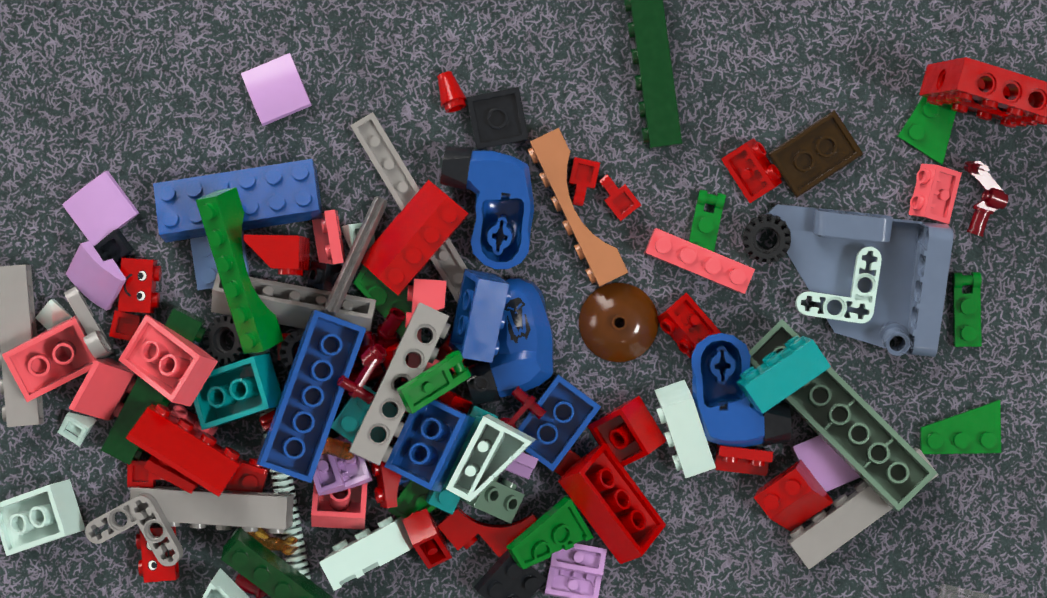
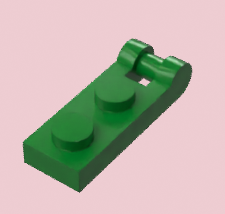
M699 189L688 242L714 252L726 194L717 193V195L707 193V190ZM705 204L714 205V212H705Z
M961 272L952 274L953 347L982 346V278L980 272H972L971 275H962ZM962 286H971V293L962 294Z
M460 351L451 352L445 359L397 388L408 413H415L471 377L468 367L463 365L462 361L464 358ZM452 367L455 371L453 375H451L449 369H451Z

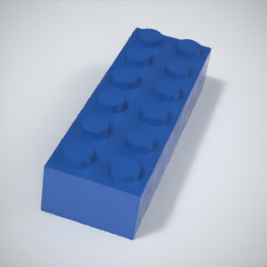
M313 159L153 183L158 230L160 237L165 243L207 236L196 199L216 190L237 187L244 210L242 231L323 218L317 170Z
M318 310L311 311L259 455L258 465L309 483L312 482L345 390L337 385V381L342 375L349 379L367 328Z

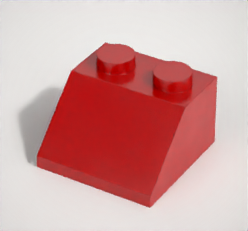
M640 396L625 402L587 425L597 443L600 445L605 442L623 467L649 455L667 441Z
M801 459L760 487L754 496V499L767 516L789 531L794 530L833 503V500Z

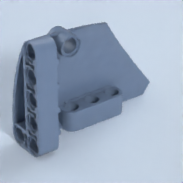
M776 204L768 212L772 216H779L782 221L787 223L791 232V243L787 254L810 292L850 297L857 253L864 247H874L880 252L882 261L872 318L866 323L827 319L834 333L885 348L895 356L903 354L936 356L953 245V229L948 224L893 219L891 216L783 204ZM868 251L867 255H862V260L866 261L865 270L860 268L859 274L868 273L874 276V270L869 271V265L871 262L876 261V257H872L871 252ZM863 277L858 281L857 287L861 292L867 293L872 288V282L869 278ZM820 297V303L816 302L821 311L824 297ZM831 300L827 304V310L831 315H837L841 312L842 305L838 300ZM846 301L847 311L844 315L845 318H849L848 312L858 314V319H861L862 315H867L868 310L863 308L864 304H860L859 308L849 307L851 302ZM901 336L902 342L896 347L890 346V340L893 337Z

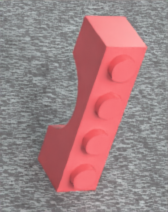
M657 228L653 230L644 252L646 255L697 274L740 294H745L755 271L754 268Z
M414 279L413 285H408L407 301H412L411 312H406L405 328H407L419 302L439 312L444 310L446 281ZM422 329L418 330L417 332V338L420 342H422ZM414 353L407 354L408 366L417 368L420 364L418 355ZM435 359L433 364L428 362L424 371L431 368L440 361Z

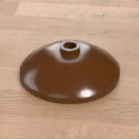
M611 283L596 289L586 299L580 311L579 330L584 343L595 355L611 362H626L636 359L650 348L658 331V314L650 297L638 287L626 283ZM616 318H623V327L617 328L614 321Z

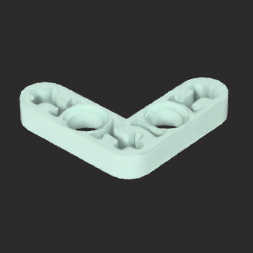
M864 247L857 253L850 297L803 292L799 294L795 301L797 311L803 315L853 323L868 322L874 314L882 261L880 252L874 247ZM868 251L871 252L872 257H876V261L871 262L869 265V271L874 270V276L868 273L859 274L860 268L863 270L866 268V261L862 260V255H867ZM863 277L869 278L872 282V288L867 293L861 292L857 287L858 281ZM807 296H811V301L820 303V297H824L822 314L817 313L819 310L817 307H810L809 311H805V306L801 305V300H806ZM831 300H838L842 305L841 312L837 315H831L827 310V304ZM846 301L851 302L849 307L859 308L860 304H864L863 308L868 310L867 315H862V318L858 319V314L848 312L849 318H845L844 315L847 311Z

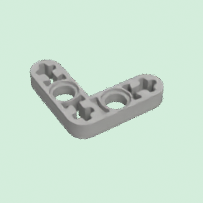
M77 286L64 292L66 299L87 334L83 339L94 358L104 359L113 354V347L101 326L95 322L94 314Z
M148 493L139 494L95 518L85 528L87 539L92 543L100 544L137 524L160 564L169 567L173 566L183 556L182 545L156 499ZM147 502L149 507L146 510L140 511L138 506L141 503ZM116 512L125 513L127 516L126 525H119L115 521ZM152 514L155 515V517H153L152 519H150V520L147 521V522L144 520L145 518H147L148 516H151ZM108 523L110 528L101 534L96 535L94 533L97 527L99 528ZM152 523H158L162 526V536L157 537L151 533L150 526ZM167 537L168 541L159 546L158 542ZM167 549H173L175 551V554L172 557L165 556V552L167 551Z

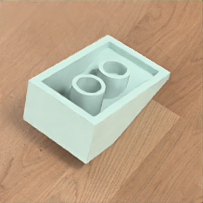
M70 479L53 483L0 502V538L6 556L85 530Z

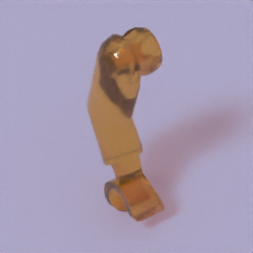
M327 438L321 454H329L345 460H351L355 456L348 452L352 444L332 438Z
M258 528L257 532H247L271 551L281 550L285 555H291L299 548L289 546L298 541L293 536L280 540L279 537H270L263 530L264 528Z

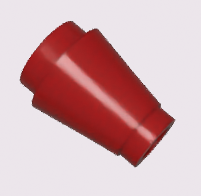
M452 71L439 74L437 78L441 107L445 108L446 113H453L465 108L467 98L453 76Z

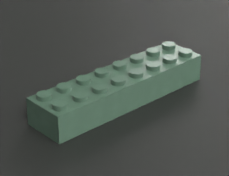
M781 319L749 351L751 355L750 367L753 366L756 369L764 363L762 359L773 351L781 352L786 348L784 344L798 334ZM831 367L784 399L895 512L900 511L937 474Z

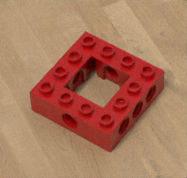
M967 57L927 65L919 96L927 98L926 102L942 106L943 103L952 105L951 110L960 113H967L969 110L975 112L976 117L983 120L991 121L992 118L1001 120V125L1010 128H1016V126L1026 127V125L1037 126V123L1047 125V82Z

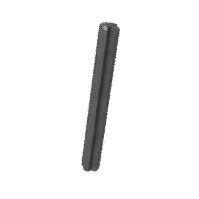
M376 196L371 203L324 306V312L336 316L341 308L386 209L387 200Z

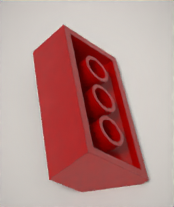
M428 180L368 249L361 263L394 293L401 295L467 218L469 213Z
M244 235L243 240L271 269H278V274L303 276V270H310L309 238L297 235Z
M152 403L147 407L125 439L219 497L244 461L239 458L240 454L230 447L224 449L216 444L217 439L205 432L200 434L193 429L194 425L184 418L178 420L170 415L171 410L164 405H154Z
M605 442L571 465L558 480L620 564L642 557L666 526L665 522Z

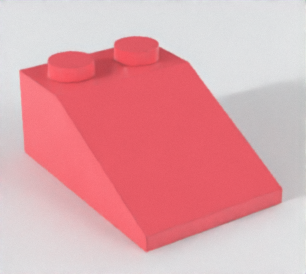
M145 315L119 358L121 363L172 403L191 407L218 363L215 358L202 348L149 315Z
M77 316L42 332L2 354L27 402L89 372L94 361L98 360L91 354L83 339L87 334Z
M112 358L95 360L69 409L107 421L113 420L114 417L118 418L125 404L123 400L127 393L130 394L136 382L137 374Z
M314 483L311 527L364 530L368 483L321 496L318 495Z

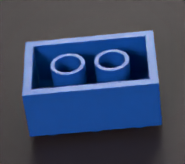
M470 269L464 270L449 341V347L453 351H460L465 359L493 362L494 356L499 351L500 343L497 340L499 330H502L505 324V314H503L505 303L509 302L511 296L509 283L493 273Z
M559 374L555 376L536 402L547 412L538 419L529 411L517 427L521 432L536 439L525 451L537 458L538 461L552 471L555 470L601 408L597 402Z
M435 399L415 413H409L384 467L429 490L441 492L476 418Z

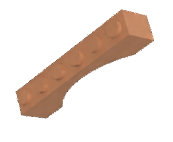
M557 128L530 141L532 148L527 151L533 163L539 162L543 172L539 173V176L545 188L550 186L555 195L551 197V201L556 211L562 210L566 218L562 223L568 236L574 234L578 243L574 245L579 259L585 258L589 268L585 269L590 282L592 284L597 282L598 286H602L628 273L617 248L603 242L592 234L574 210L567 185V164L570 150L560 129Z

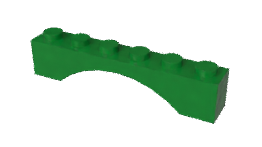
M237 187L216 190L196 199V203L243 353L264 352L284 341L276 315L261 301L251 284L246 270L242 250L244 210Z

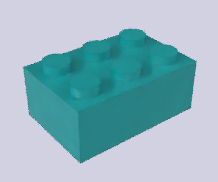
M797 335L784 344L786 348L781 352H771L762 359L764 362L756 369L752 366L740 374L741 379L737 381V384L754 409L762 414L831 367L813 339L804 336L799 338Z
M270 353L252 356L214 369L194 400L202 430L221 426L277 407L282 393Z

